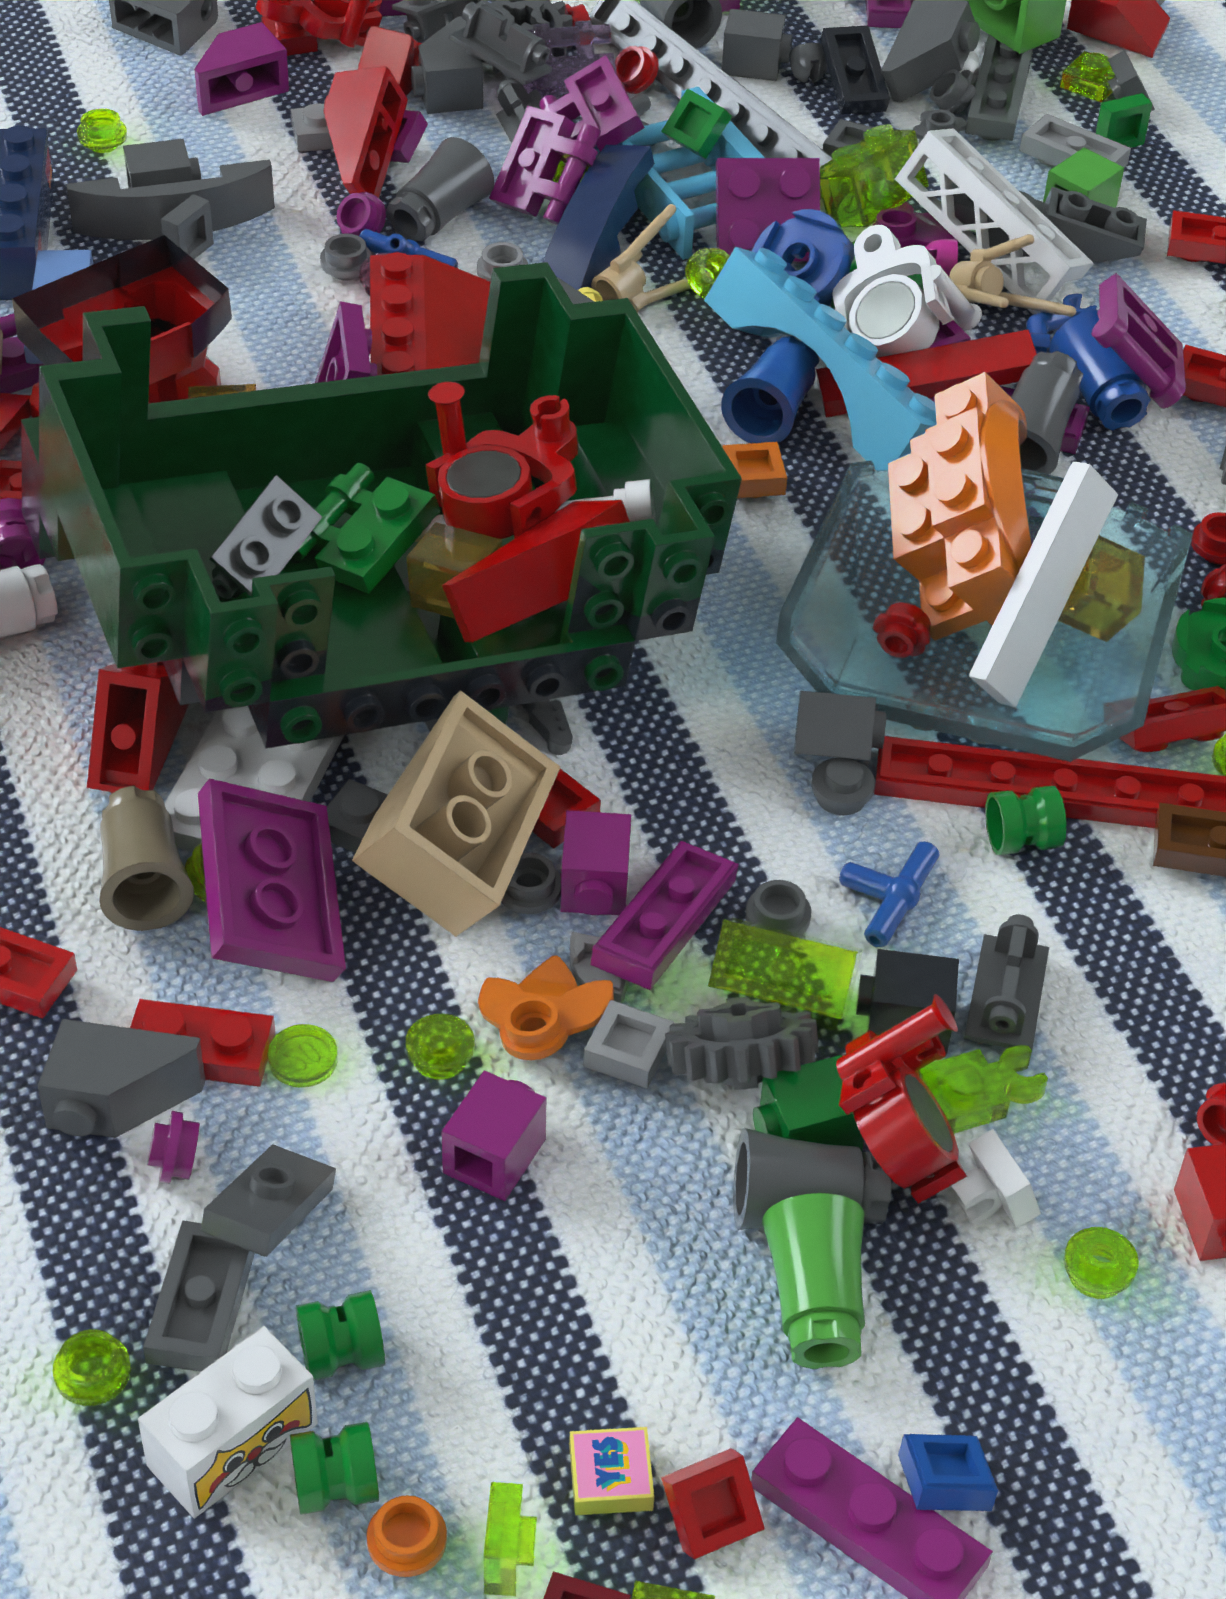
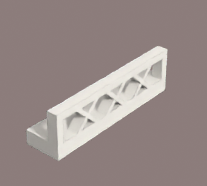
M954 128L928 131L895 178L970 253L973 249L990 248L988 228L1000 227L1009 235V240L1027 234L1033 235L1034 242L1031 245L1011 252V258H995L991 260V263L999 268L1003 274V286L1012 294L1051 301L1065 282L1082 279L1094 264ZM928 158L939 168L941 190L928 191L915 178ZM952 181H953L959 188L953 189ZM965 193L974 201L975 224L963 225L955 217L953 194ZM935 196H941V202ZM987 215H988L994 222H988V220H987ZM970 230H976V236ZM1022 249H1023L1029 256H1023V251H1022ZM1037 262L1051 276L1037 295L1025 285L1023 263ZM1004 264H1011V270ZM1028 309L1033 315L1041 312Z

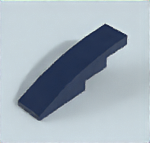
M606 144L593 165L584 174L564 210L542 263L548 262L556 277L576 290L583 287L592 288L593 278L607 269L611 261L621 254L617 235L638 209L634 190L655 164L651 146Z

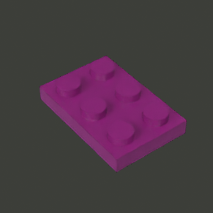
M209 778L198 792L211 958L334 982L346 969L327 806Z

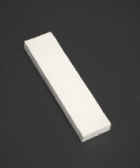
M1072 462L969 673V677L1000 704L1012 707L1017 706L1118 497L1116 491L1090 464Z

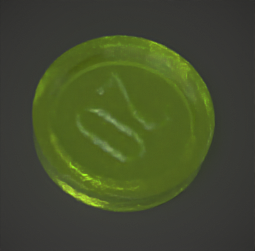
M310 1024L290 1026L280 1031L269 1045L268 1060L270 1070L280 1082L292 1087H311L320 1084L332 1075L337 1066L338 1053L336 1042L332 1035L321 1027Z

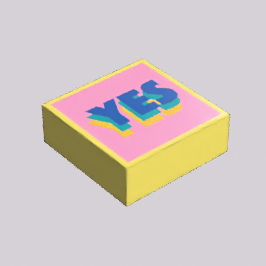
M647 1427L570 1431L569 1449L575 1516L653 1511L654 1489Z

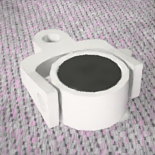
M884 225L870 226L860 233L854 244L857 269L844 276L832 292L835 310L847 320L844 327L850 333L858 334L874 344L878 349L875 355L877 358L929 348L939 330V320L943 325L954 320L964 331L974 328L982 317L980 306L969 303L941 266L937 265L936 260L924 246L912 245L901 248L898 239ZM922 274L924 291L915 281L907 276Z

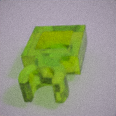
M1017 1045L1006 1049L1000 1056L999 1061L990 1064L986 1061L981 1050L977 1049L933 1062L918 1070L920 1078L927 1085L943 1110L953 1133L1007 1118L1010 1101L1021 1104L1036 1102L1044 1096L1048 1077L1045 1073H1039L1031 1077H1024L1016 1073L1028 1069L1032 1051L1027 1045Z

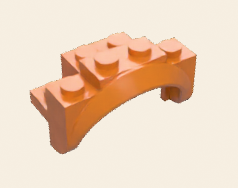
M986 372L935 394L937 425L925 429L924 434L910 440V454L888 463L893 559L919 581L921 610L930 619L931 628L929 632L934 641L984 621L993 626L1032 546L1020 459V445L1027 438L1026 416L1022 408Z

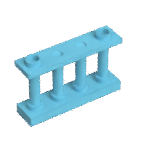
M699 86L690 88L691 91L713 102ZM686 90L681 91V98ZM668 120L646 125L644 129L617 145L648 146L668 141L670 139L661 132ZM731 121L727 124L706 159L685 147L653 154L655 164L634 190L638 208L650 222L668 205L673 204L676 206V212L661 228L659 235L664 242H668L683 260L692 257L694 230L716 224V203L689 209L682 200L716 191L717 158H765ZM596 145L594 149H596V150L598 151V154H597V156H598L599 153H600V150L598 149V147H597V145ZM703 162L713 170L668 183L659 175Z

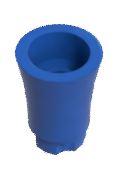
M1098 310L1080 313L1066 321L1056 331L1051 340L1049 351L1050 353L1059 351L1077 361V367L1083 373L1079 392L1090 407L1091 412L1099 417L1105 428L1115 430L1120 427H1132L1147 415V406L1151 398L1146 391V384L1111 347H1102L1092 336V329L1100 320L1097 314Z
M794 336L782 337L769 346L757 362L725 390L722 396L721 410L728 427L738 437L748 443H779L783 441L791 432L797 411L804 397L814 384L816 377L815 367L820 361L817 353Z

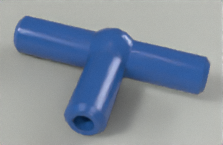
M364 229L359 237L364 239L366 247L372 253L386 255L399 252L407 255H425L458 268V262L455 258L422 248L416 241L406 239L400 234L395 233L386 236L369 229Z
M926 841L917 843L897 877L886 875L853 862H848L843 866L839 876L842 886L883 900L864 932L866 940L875 947L887 946L906 912L912 910L918 904L921 895L920 889L940 856L934 844Z

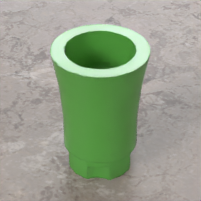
M829 1193L803 1194L782 1200L765 1212L762 1218V1225L773 1259L780 1297L782 1329L791 1344L792 1361L801 1367L810 1369L843 1367L851 1364L861 1357V1334L865 1326L861 1269L864 1210L860 1204L848 1197Z

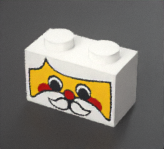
M265 1326L261 1327L138 1418L147 1467L195 1519L291 1445V1434L308 1432L318 1424L313 1375Z

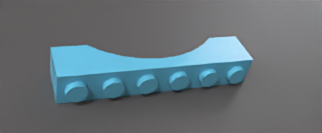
M735 247L704 301L732 329L765 338L796 336L812 348L830 369L842 393L850 420L853 448L884 479L889 480L888 463L910 454V440L924 434L925 429L937 425L935 402L921 394L914 393L907 386L910 382L909 377L890 364L882 363L875 356L878 349L874 344L858 334L850 333L844 327L847 320L842 314L814 299L817 293L816 290L802 279L790 276L784 270L787 263L780 256L765 248H760L755 253Z

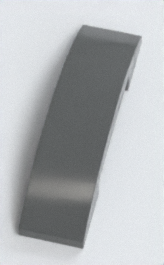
M269 159L220 165L221 177L125 189H120L118 178L68 183L66 186L73 233L106 239L153 240L163 236L161 218L193 194L210 201L212 231L238 225L275 208L271 161Z

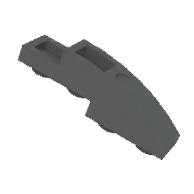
M952 181L953 189L959 188V187ZM1055 187L1051 188L1045 202L1036 200L1031 195L1019 191L1092 262L1114 261L1140 256L1144 249L1147 219L1137 216L1136 213L1127 208H1114L1090 200L1080 192L1064 191ZM965 193L953 194L955 217L961 223L975 224L974 201ZM987 215V220H988V222H994V221ZM1000 227L988 228L990 248L1009 241V235ZM1022 249V251H1023V256H1029V255Z

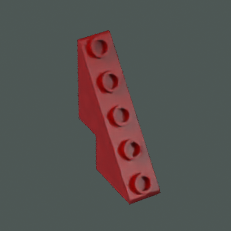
M163 662L118 669L116 664H112L99 669L87 788L108 791L111 794L129 786H135L141 790L148 791L154 789L189 704H179Z

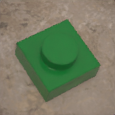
M687 88L661 132L670 140L706 159L731 120L732 115L724 108Z
M1143 93L1102 102L1096 134L1130 148L1144 145L1152 102Z

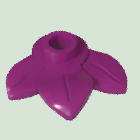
M902 199L891 201L879 207L876 213V222L872 224V226L884 225L889 228L898 239L901 248L912 245L926 246L932 241L940 239H955L930 213L914 212V208Z

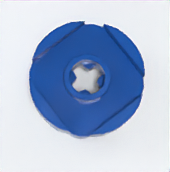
M801 209L792 212L795 218L789 219L781 225L776 220L761 233L752 252L757 253L760 248H765L780 256L787 263L784 270L790 276L800 278L811 285L817 292L814 299L820 304L830 306L833 289L850 272L855 256L854 245L847 238L838 223L831 216L819 210ZM810 252L808 263L802 269L796 271L791 265L795 258L803 259L806 253Z

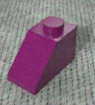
M262 22L219 33L194 69L198 111L202 116L289 91L287 49Z

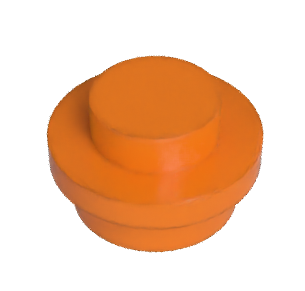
M399 1496L389 1500L373 1515L367 1528V1547L370 1557L381 1570L394 1576L413 1577L429 1571L440 1561L446 1549L447 1530L442 1515L427 1501L416 1496Z

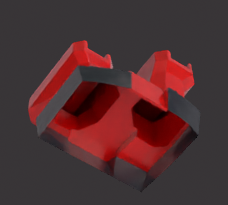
M166 235L12 298L17 337L44 365L82 361L83 313L145 306L151 319L148 404L190 399L207 391L208 396L220 395L221 393L220 369L206 354L209 344L232 319L229 288ZM39 382L33 385L29 400L32 418L39 417Z

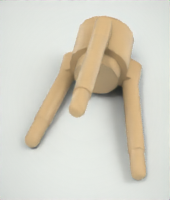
M668 205L621 255L611 261L607 269L593 278L591 283L592 289L601 294L603 301L628 298L636 312H638L649 303L716 279V272L709 270L648 292L643 291V286L646 284V276L643 269L636 262L642 257L641 250L676 212L675 205Z
M1031 234L1009 240L988 249H973L970 261H960L955 264L949 275V278L971 303H982L1000 308H1006L1008 305L1069 317L1076 314V308L1073 306L1002 292L1004 284L1003 274L999 268L991 263V260L1031 245L1034 242V236Z

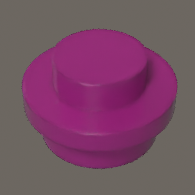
M353 193L345 197L340 203L336 215L337 223L342 234L359 236L364 229L380 233L385 224L386 209L383 202L371 193Z
M172 1111L168 1125L154 1124L147 1166L160 1168L159 1182L170 1184L172 1177L189 1180L191 1176L200 1123L183 1120V1112Z

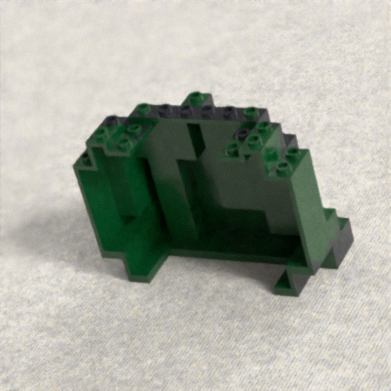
M548 262L493 268L479 363L148 404L151 319L145 306L83 313L82 361L39 366V417L21 419L22 514L39 559L56 557L57 561L76 560L117 669L163 662L180 705L200 702L205 713L248 706L266 749L417 722H425L430 732L452 698L460 691L506 725L510 706L624 687L627 681L635 641L693 631L705 577L720 571L742 481L740 474L629 299L622 298L573 304ZM442 382H456L465 389L460 403L466 443L477 434L486 430L504 431L519 436L533 425L530 406L536 399L547 395L560 396V401L566 399L570 406L569 420L574 423L577 429L579 447L578 454L570 461L575 470L577 490L567 501L614 496V489L625 488V482L650 479L652 483L656 523L654 519H646L581 529L568 600L474 642H464L445 592L443 593V599L435 602L428 598V594L442 589V584L512 541L514 535L490 542H474L460 537L414 542L369 594L335 581V573L332 567L318 568L315 557L319 552L313 549L300 562L290 559L283 570L277 575L253 578L251 596L244 592L241 595H233L232 598L225 599L216 594L212 584V570L216 565L209 558L276 475L314 510L326 497L325 489L339 474L346 475L356 463L366 465L374 474V481L366 488L370 492H374L386 477L430 492L426 464L443 456L436 403L429 399L428 392L433 386ZM531 475L533 490L545 484L540 479ZM439 507L441 512L438 515H443L442 507ZM344 513L333 526L341 529L352 515ZM455 564L460 567L458 570L443 569L439 571L436 575L439 584L418 599V605L414 606L402 580L412 574L437 565ZM426 602L431 604L429 609L424 607Z

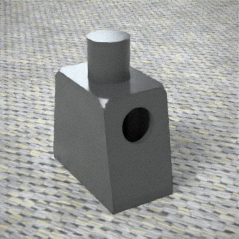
M109 0L113 29L179 56L186 53L218 19L217 0Z

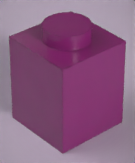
M566 811L561 869L560 912L619 916L626 908L632 814Z
M484 1070L442 1130L443 1174L506 1201L546 1140L547 1097L537 1094L531 1087L520 1081L506 1080Z

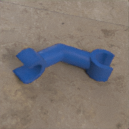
M1078 293L1067 295L1063 299L1064 305L1076 308L1074 316L1086 311L1096 310L1097 306L1080 308L1082 294ZM1046 312L1030 316L1026 323V330L1029 329L1036 353H1047V348L1050 347V334L1048 332L1059 329L1074 316L1069 317Z

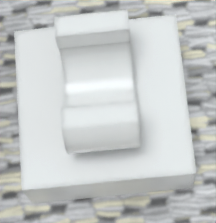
M994 1129L968 1143L978 1169L966 1172L967 1177L951 1186L959 1197L957 1199L959 1205L972 1225L988 1219L1001 1206L1016 1228L1039 1216L1041 1212L1030 1182Z

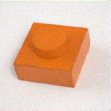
M778 442L722 445V448L742 478L737 498L786 495L787 475Z

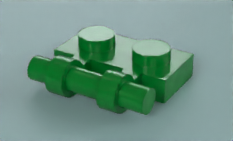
M356 463L346 475H337L326 487V497L315 508V511L322 516V519L291 559L300 562L312 549L319 552L315 557L318 568L332 567L335 573V581L369 594L441 512L436 495L390 477H386L374 492H370L366 488L374 481V474L366 465ZM344 513L352 515L341 529L333 526Z

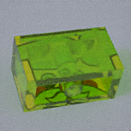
M889 124L876 126L864 132V139L859 143L835 150L832 153L833 159L820 166V193L825 211L840 227H868L876 222V216L879 212L890 208H897L912 198L895 178L919 145L915 129L893 130V126ZM923 164L915 178L927 188L929 183Z
M736 918L723 919L708 986L843 1019L849 1012L863 949Z

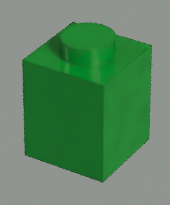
M842 1055L801 1065V1070L796 1072L779 1071L777 1072V1078L763 1077L760 1106L753 1108L755 1130L788 1139L827 1145L859 1147L862 1151L864 1139L854 1119L853 1112L847 1115L839 1106L843 1081L838 1074L836 1061Z

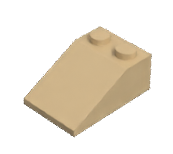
M460 691L452 698L375 813L352 861L457 937L500 906L560 770V766Z

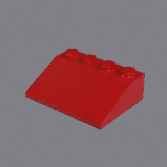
M399 252L386 255H370V329L372 331L370 363L377 365V376L479 363L491 281L425 255H407Z

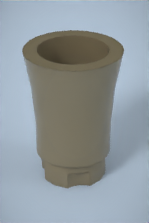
M129 786L112 793L109 796L108 806L102 811L100 825L103 848V876L99 898L101 910L112 923L129 930L145 931L168 926L187 912L194 897L193 885L181 861L175 841L171 816L166 810L163 798L155 790H141L135 786Z

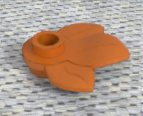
M555 955L534 969L519 985L506 979L486 978L479 993L478 1004L483 1018L500 1029L502 1045L510 1055L522 1060H538L551 1056L560 1050L567 1041L568 1036L595 1027L610 1000H614V988L610 980L592 981L578 986L568 966L559 956Z

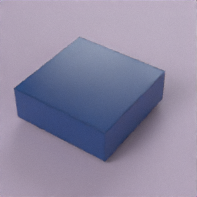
M903 1435L898 1456L917 1510L992 1511L998 1489L977 1436Z

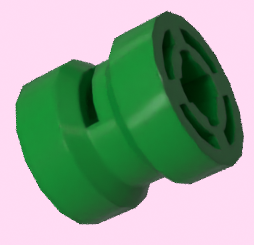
M1056 786L1033 787L1028 795H1021L1020 798L1010 790L990 792L987 796L985 805L986 829L990 845L996 855L1019 853L1024 844L1034 845L1039 850L1056 849L1064 845L1067 826L1063 799Z
M371 1290L349 1294L342 1303V1306L335 1307L334 1305L327 1307L319 1301L296 1305V1318L306 1369L313 1375V1381L332 1377L339 1367H344L346 1364L353 1363V1365L361 1370L385 1366L381 1327Z
M368 1422L345 1425L338 1435L330 1436L329 1438L322 1439L314 1431L290 1435L300 1515L324 1511L331 1500L347 1499L355 1506L379 1502L376 1465Z

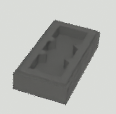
M272 1144L204 1208L200 1231L267 1257L333 1190L336 1168Z

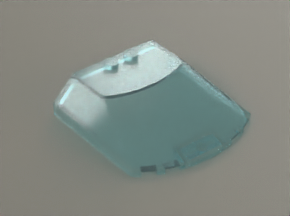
M872 460L850 464L779 615L776 644L816 692L875 697V711L886 712V720L907 724L922 731L934 730L969 738L971 741L979 744H995L1069 762L1144 726L1191 545L1192 533L1177 524L1171 526L1168 531L1146 520L1149 509L1134 502L1127 506L1126 511L1113 506L1017 706L1012 707L998 703L969 677V673L992 628V625L987 621L935 641L931 638L930 643L925 646V651L919 656L898 658L889 655L882 649L877 641L878 633L873 630L875 618L879 614L885 613L890 605L899 602L909 603L921 609L919 581L893 559L888 470L874 471L875 466ZM1022 469L1027 516L1033 544L1064 478Z

